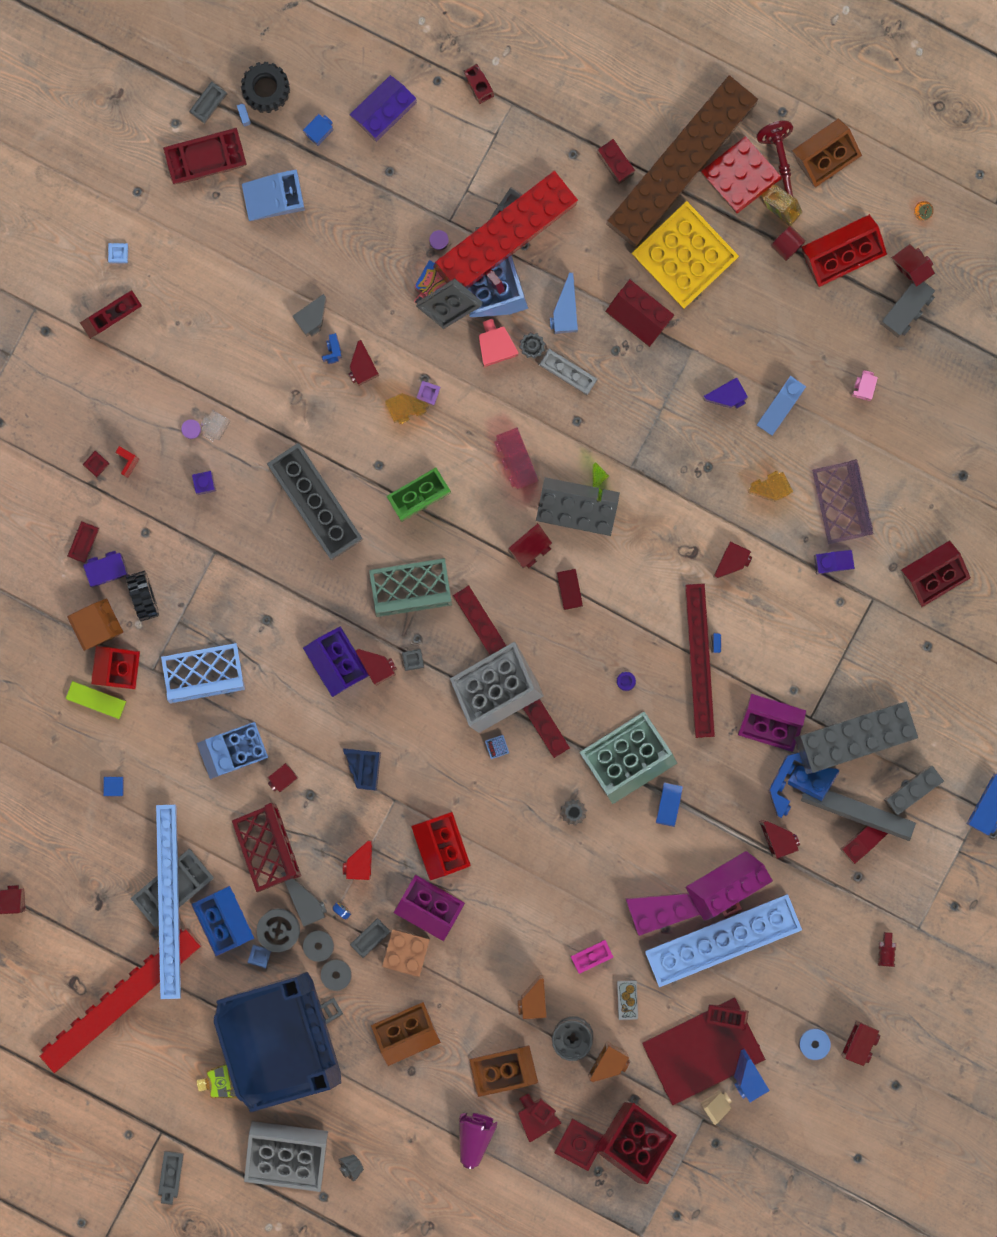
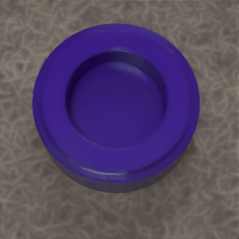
M622 672L617 677V685L623 691H630L636 685V678L630 672Z

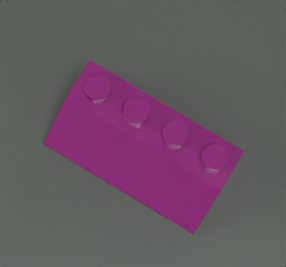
M744 851L685 888L705 921L773 882L764 864L747 851Z

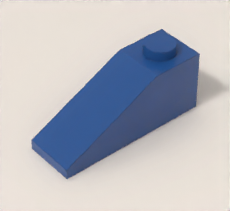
M993 774L966 823L988 836L997 829V774Z

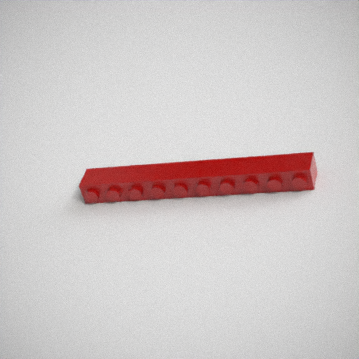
M188 928L184 931L182 929L179 930L180 965L202 946ZM159 953L155 956L153 954L148 956L143 961L145 963L140 969L138 966L129 973L131 977L128 980L124 981L122 979L114 986L116 990L113 993L107 992L99 999L101 1001L99 1005L95 1007L93 1004L85 1011L87 1015L84 1018L80 1019L78 1017L70 1024L72 1028L69 1031L63 1030L56 1036L57 1041L54 1044L49 1042L41 1049L43 1053L39 1057L53 1073L61 1069L160 983Z

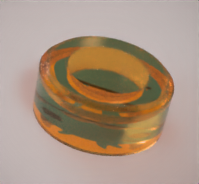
M927 201L919 202L914 208V215L920 221L930 219L934 212L933 206Z

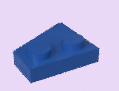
M797 766L788 780V784L822 801L838 776L839 770L826 768L806 774L804 766Z

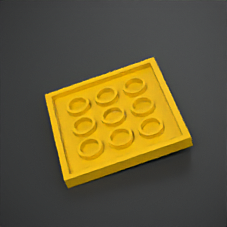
M688 201L677 209L631 253L682 309L689 305L739 257Z

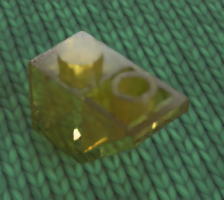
M403 393L385 401L394 423L398 422L399 425L408 422L410 416L416 414L418 417L427 413L426 409L429 408L427 402Z
M778 471L767 475L768 479L763 482L759 479L751 483V488L748 489L750 494L773 502L793 493L784 472L778 473Z

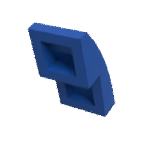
M669 783L663 784L656 819L657 824L675 827L683 786Z

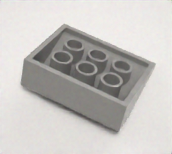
M516 642L509 644L450 678L469 727L478 733L544 696L535 675Z
M252 1121L248 1138L244 1182L321 1192L328 1131Z

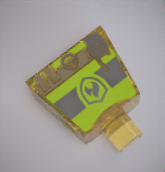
M774 185L771 189L769 188L760 195L763 197L767 209L789 226H792L803 213L798 200L777 185Z
M226 1063L208 1069L206 1071L207 1078L197 1080L198 1091L209 1090L211 1098H237Z

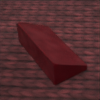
M576 569L557 572L564 610L583 607Z

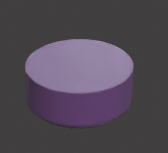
M437 230L430 235L429 240L432 248L443 250L447 247L449 239L444 231Z
M187 420L182 425V434L188 439H195L201 433V426L195 420Z

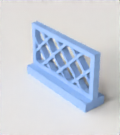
M237 643L161 657L167 700L170 704L245 690ZM234 649L235 656L230 662L222 657L226 650ZM207 653H213L217 656L212 665L203 660ZM191 656L198 659L193 668L184 664L186 659ZM219 659L228 663L222 673L214 668ZM175 660L180 664L172 672L167 668L166 661ZM201 662L210 667L204 676L195 671ZM182 665L190 670L185 679L176 674ZM232 666L237 670L238 677L230 679L225 673ZM211 670L220 674L217 681L211 682L206 679ZM193 673L202 678L197 685H191L187 682ZM175 676L182 681V684L179 688L171 689L170 682Z

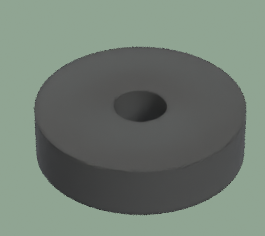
M321 930L313 931L304 939L303 950L309 959L317 962L324 961L331 956L334 950V942L327 932ZM317 942L322 944L320 950L315 948Z
M331 960L321 970L322 983L330 990H342L351 981V969L342 960ZM335 971L340 974V977L337 979L333 977V972Z

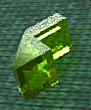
M595 462L592 466V487L599 488L609 475ZM599 488L597 499L601 501L602 490Z

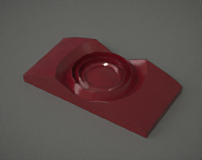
M237 128L163 147L173 185L225 173L247 165Z

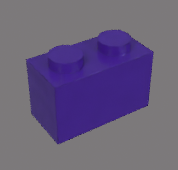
M112 551L106 553L105 558L98 560V557L87 560V564L83 566L90 587L93 588L129 575L121 553Z

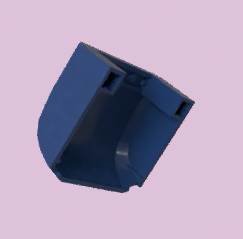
M308 972L248 989L216 1001L217 1009L214 1015V1025L235 1095L240 1101H243L250 1109V1112L331 1090L342 1083L341 1071L314 982Z

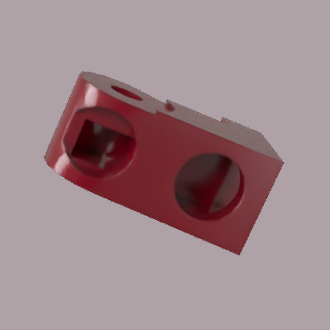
M478 64L463 71L479 104L494 97V92Z

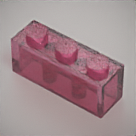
M518 427L496 435L497 440L494 443L497 451H502L504 458L501 461L504 469H509L511 476L508 479L512 488L516 486V489L520 490L539 482Z

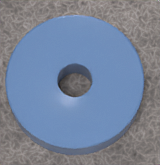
M813 1028L802 1034L799 1047L807 1058L819 1060L828 1054L831 1042L824 1031ZM813 1041H818L816 1048H813L811 1045Z

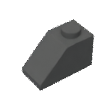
M324 294L293 315L294 320L306 337L309 335L312 337L321 331L320 327L323 324L327 301Z

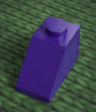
M738 378L703 396V400L727 408L735 406L736 409L745 405V400L748 398Z
M852 550L814 555L817 575L855 569Z

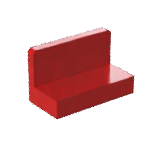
M119 446L115 453L128 461L121 474L129 478L139 458Z

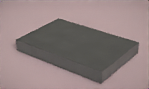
M453 279L418 301L416 307L445 329L481 307L482 301L456 279Z

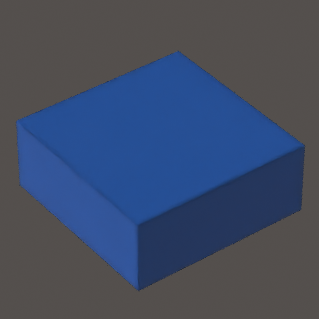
M104 777V796H124V777Z

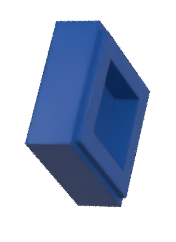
M713 633L712 653H720L721 634Z

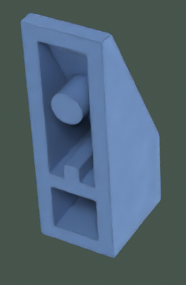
M569 273L553 312V318H550V329H554L555 334L578 331L573 273Z
M790 376L757 426L773 436L806 386Z

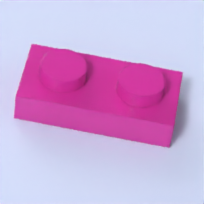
M603 940L572 955L571 958L580 974L613 958V955L606 940Z

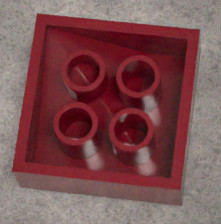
M624 1102L594 1151L637 1183L648 1184L677 1135L635 1103Z

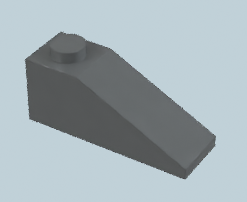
M285 872L281 873L282 877L286 876ZM292 878L285 881L303 927L326 917L324 913L327 912L324 902H319V899L296 879Z

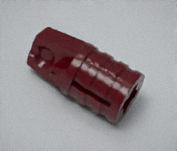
M884 932L883 942H879L878 966L895 967L896 943H892L893 933Z

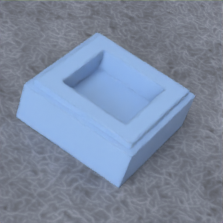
M108 243V263H128V243Z

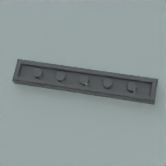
M829 790L822 801L806 793H803L801 798L802 802L910 841L916 822Z

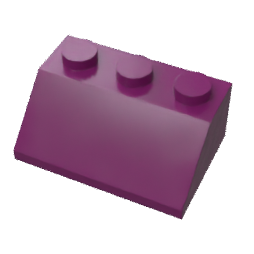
M751 694L738 735L793 752L796 745L794 737L799 736L801 733L806 710Z
M415 875L397 905L394 914L444 942L465 903Z

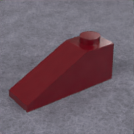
M131 290L84 319L80 324L91 339L142 307V305Z
M866 826L841 847L840 850L853 864H856L888 833Z

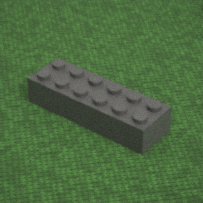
M299 443L267 463L331 561L363 540Z
M906 701L794 738L805 772L809 774L917 739L918 735Z

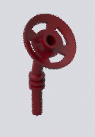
M777 121L763 127L758 132L756 138L760 144L776 145L780 162L778 167L783 179L784 191L793 197L790 180L791 169L789 168L790 164L787 163L783 140L792 133L793 125L789 121Z

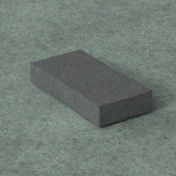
M211 82L189 113L205 124L225 98L227 92Z
M377 918L350 945L364 958L391 931Z

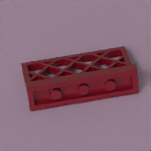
M273 803L264 805L265 807L232 820L256 892L302 876L278 807ZM265 813L266 816L264 826L255 823L258 815ZM243 821L250 822L246 833L240 831L238 823ZM254 825L262 828L258 839L250 835ZM266 830L270 831L273 836L270 844L262 841ZM248 837L256 840L252 851L247 849L245 845ZM260 842L268 846L264 856L256 853ZM272 848L278 850L279 853L276 862L268 859ZM254 855L263 858L259 869L252 865ZM266 860L275 864L271 874L262 871ZM278 866L284 868L286 876L281 878L274 876ZM260 873L269 876L267 883L262 886L258 882Z

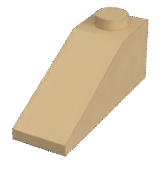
M719 1090L702 1101L701 1105L715 1125L730 1111L731 1107L729 1104L732 1101L726 1092L722 1094Z

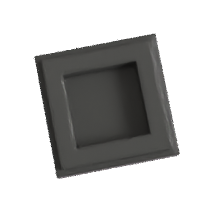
M421 649L402 652L405 671L424 668Z

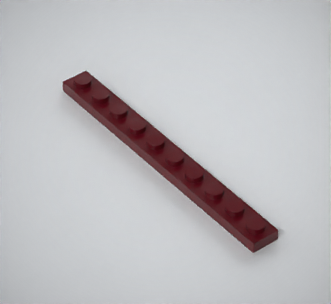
M468 585L454 594L453 597L489 655L506 647L505 642L470 586ZM540 699L523 708L553 758L570 749Z

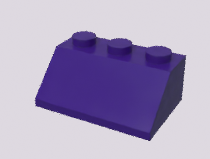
M390 75L349 115L377 142L417 103V99L403 84Z
M341 626L303 647L332 697L369 676Z

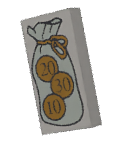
M617 981L619 1020L638 1019L637 981Z

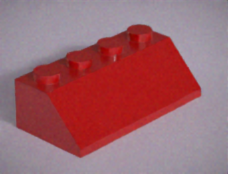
M870 214L801 247L805 261L818 287L887 255L879 226Z

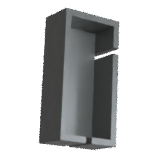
M544 477L536 521L611 536L620 492L603 489L601 501H597L599 488Z

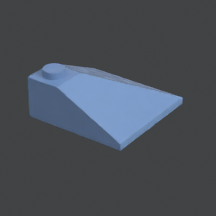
M512 255L492 269L503 283L505 288L503 293L500 295L488 282L486 275L468 288L471 293L482 301L481 307L469 314L470 317L510 315L528 309Z

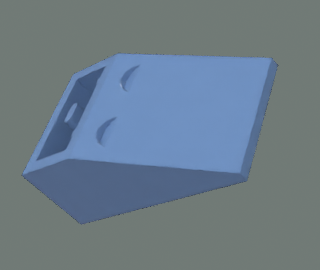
M297 170L273 174L242 184L249 221L305 211Z
M255 722L197 743L210 779L268 758Z

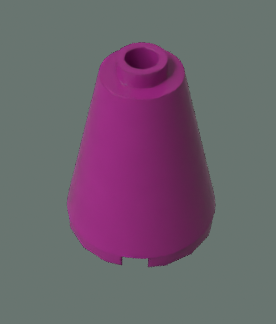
M467 1113L460 1115V1162L463 1164V1167L474 1169L479 1166L497 1128V1121L493 1123V1118L478 1113H473L472 1116H467Z

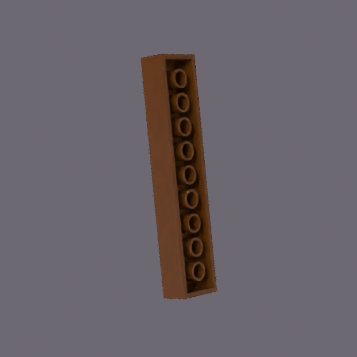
M728 75L610 216L606 225L636 249L758 102V98Z

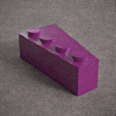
M689 893L625 898L638 936L700 915Z

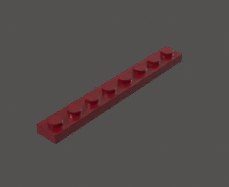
M705 583L685 585L695 738L715 737Z

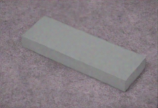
M548 349L539 366L585 395L589 394L597 381V378L551 349Z

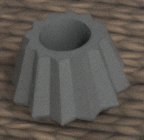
M530 332L520 340L521 345L519 348L527 358L532 357L535 359L545 351L544 346L546 343L538 333L533 334Z
M573 799L565 801V805L561 807L562 812L560 813L563 816V821H567L568 825L573 824L575 826L578 823H582L583 819L586 818L585 813L587 812L584 808L585 804Z
M354 1154L339 1159V1164L341 1165L339 1169L345 1178L348 1177L352 1181H356L364 1170L360 1160Z

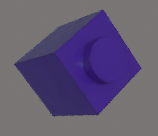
M211 471L192 475L197 495L216 491Z

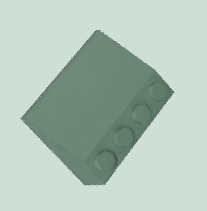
M642 712L580 751L581 756L612 804L677 764L672 752L645 712Z

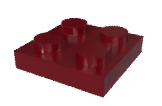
M572 1118L554 1153L589 1171L598 1154L594 1150L604 1135Z

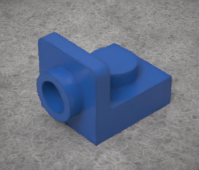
M336 333L329 335L330 340L326 341L328 351H332L333 354L322 356L323 362L327 361L328 364L339 362L338 359L342 358Z

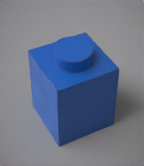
M318 114L305 127L303 132L313 143L319 146L333 131L331 126L333 122L324 115L322 117Z

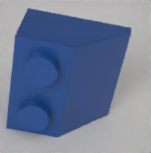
M745 1049L741 1050L734 1074L737 1082L734 1085L743 1099L747 1097L748 1101L752 1102L770 1090Z

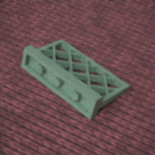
M445 558L369 570L376 617L452 605ZM442 564L443 571L438 577L430 572L434 565ZM420 567L425 573L420 579H417L411 573L415 568ZM401 570L406 576L401 582H398L392 576L396 571ZM382 573L387 579L382 585H379L375 582L374 575ZM427 574L436 579L431 587L422 582ZM408 577L417 582L412 590L403 585ZM389 580L398 584L393 593L384 588ZM439 581L445 585L446 592L437 593L433 588ZM419 584L428 589L424 596H418L414 593ZM400 587L409 592L405 599H399L395 596ZM382 590L390 595L386 602L378 603L377 596Z

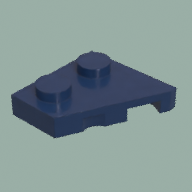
M343 749L349 763L350 772L353 774L356 788L377 791L381 752Z

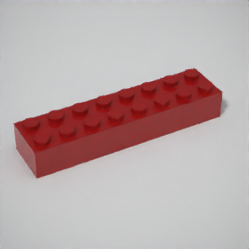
M554 170L439 258L433 267L446 283L456 279L468 289L485 276V272L494 269L576 206L578 199Z

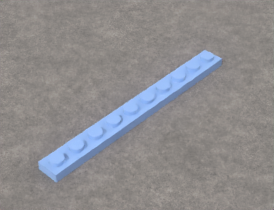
M156 805L160 999H181L176 805Z

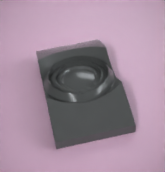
M190 848L178 858L179 908L214 879L213 875ZM158 875L130 898L155 928L159 925Z

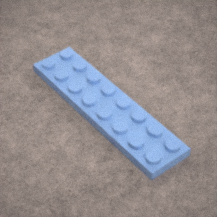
M786 894L646 950L645 953L658 986L662 987L802 931L790 898Z

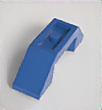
M799 752L785 757L769 788L776 816L780 818L783 815L787 816L791 806L789 805L790 801L778 795L777 792H782L786 785L784 779L787 774L791 775L795 764H793L794 760L803 765Z

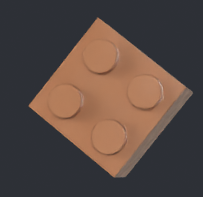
M393 928L382 967L420 977L430 938Z

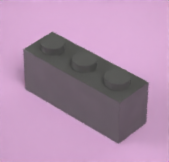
M925 282L917 287L912 283L880 324L897 338L901 334L905 336L911 328L910 322L913 319L917 321L922 315L923 311H921V308L925 304L929 306L935 298L933 296L935 290Z
M929 766L886 797L884 801L895 815H899L943 783L944 780L933 766Z

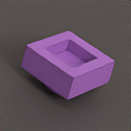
M422 381L416 400L435 405L441 387Z

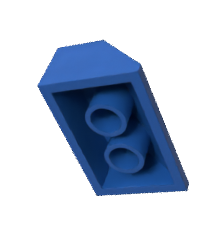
M230 886L192 903L215 956L254 939Z

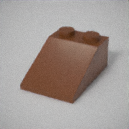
M530 1045L469 1059L478 1097L538 1083Z

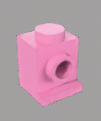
M863 370L861 377L856 379L854 388L857 391L852 393V397L871 401L878 377H875L873 372Z

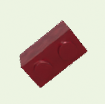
M614 139L597 149L598 156L618 185L634 174V168Z
M910 244L891 257L898 271L916 287L935 274L932 268L934 264L928 256L924 257L919 248L915 249Z

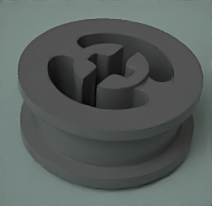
M285 909L268 911L261 917L257 925L259 942L264 948L272 952H283L290 949L297 942L300 935L298 919L293 913ZM283 917L289 921L292 929H288L287 925L282 922L280 929L283 932L278 936V940L289 936V941L283 944H275L267 938L266 931L269 932L273 939L276 937L274 928H277L279 921H276L269 925V919Z

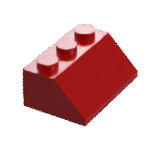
M453 812L411 826L429 880H434L471 866Z

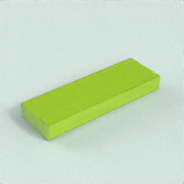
M72 681L66 699L117 719L121 718L127 702Z

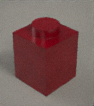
M285 763L268 777L270 780L268 784L274 792L278 790L280 793L297 780L298 776Z

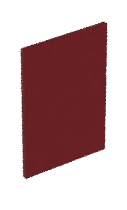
M735 997L718 1005L741 1009ZM718 1010L714 1011L713 1020L715 1021L717 1020ZM705 1011L642 1043L672 1106L734 1076L740 1052L745 1049L754 1065L766 1060L748 1022L744 1031L706 1024L708 1011ZM725 1011L722 1012L721 1022H724ZM730 1013L729 1023H732L734 1013ZM738 1014L737 1024L740 1025L741 1015Z

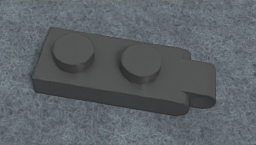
M164 1151L158 1195L162 1196L161 1204L173 1205L174 1198H178L184 1153Z

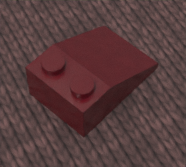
M537 523L508 548V552L523 569L525 567L529 569L537 562L536 557L540 554L544 556L551 550L550 545H552V542Z

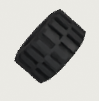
M258 62L256 66H250L248 72L245 71L244 78L241 80V91L246 103L253 110H258L260 113H263V111L271 113L272 110L277 111L280 106L283 107L285 105V101L289 98L290 84L286 73L283 72L281 67H277L274 63L264 62V64H260ZM262 78H271L276 82L277 89L269 97H260L255 93V84Z

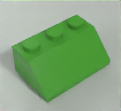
M434 468L389 494L387 498L400 521L403 522L451 494V491L438 469Z

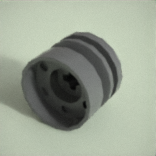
M569 1016L562 1019L556 1025L552 1036V1046L555 1052L561 1058L568 1061H577L584 1058L590 1052L593 1043V1030L590 1024L577 1016ZM575 1033V1036L578 1038L575 1041H571V1038L568 1036Z

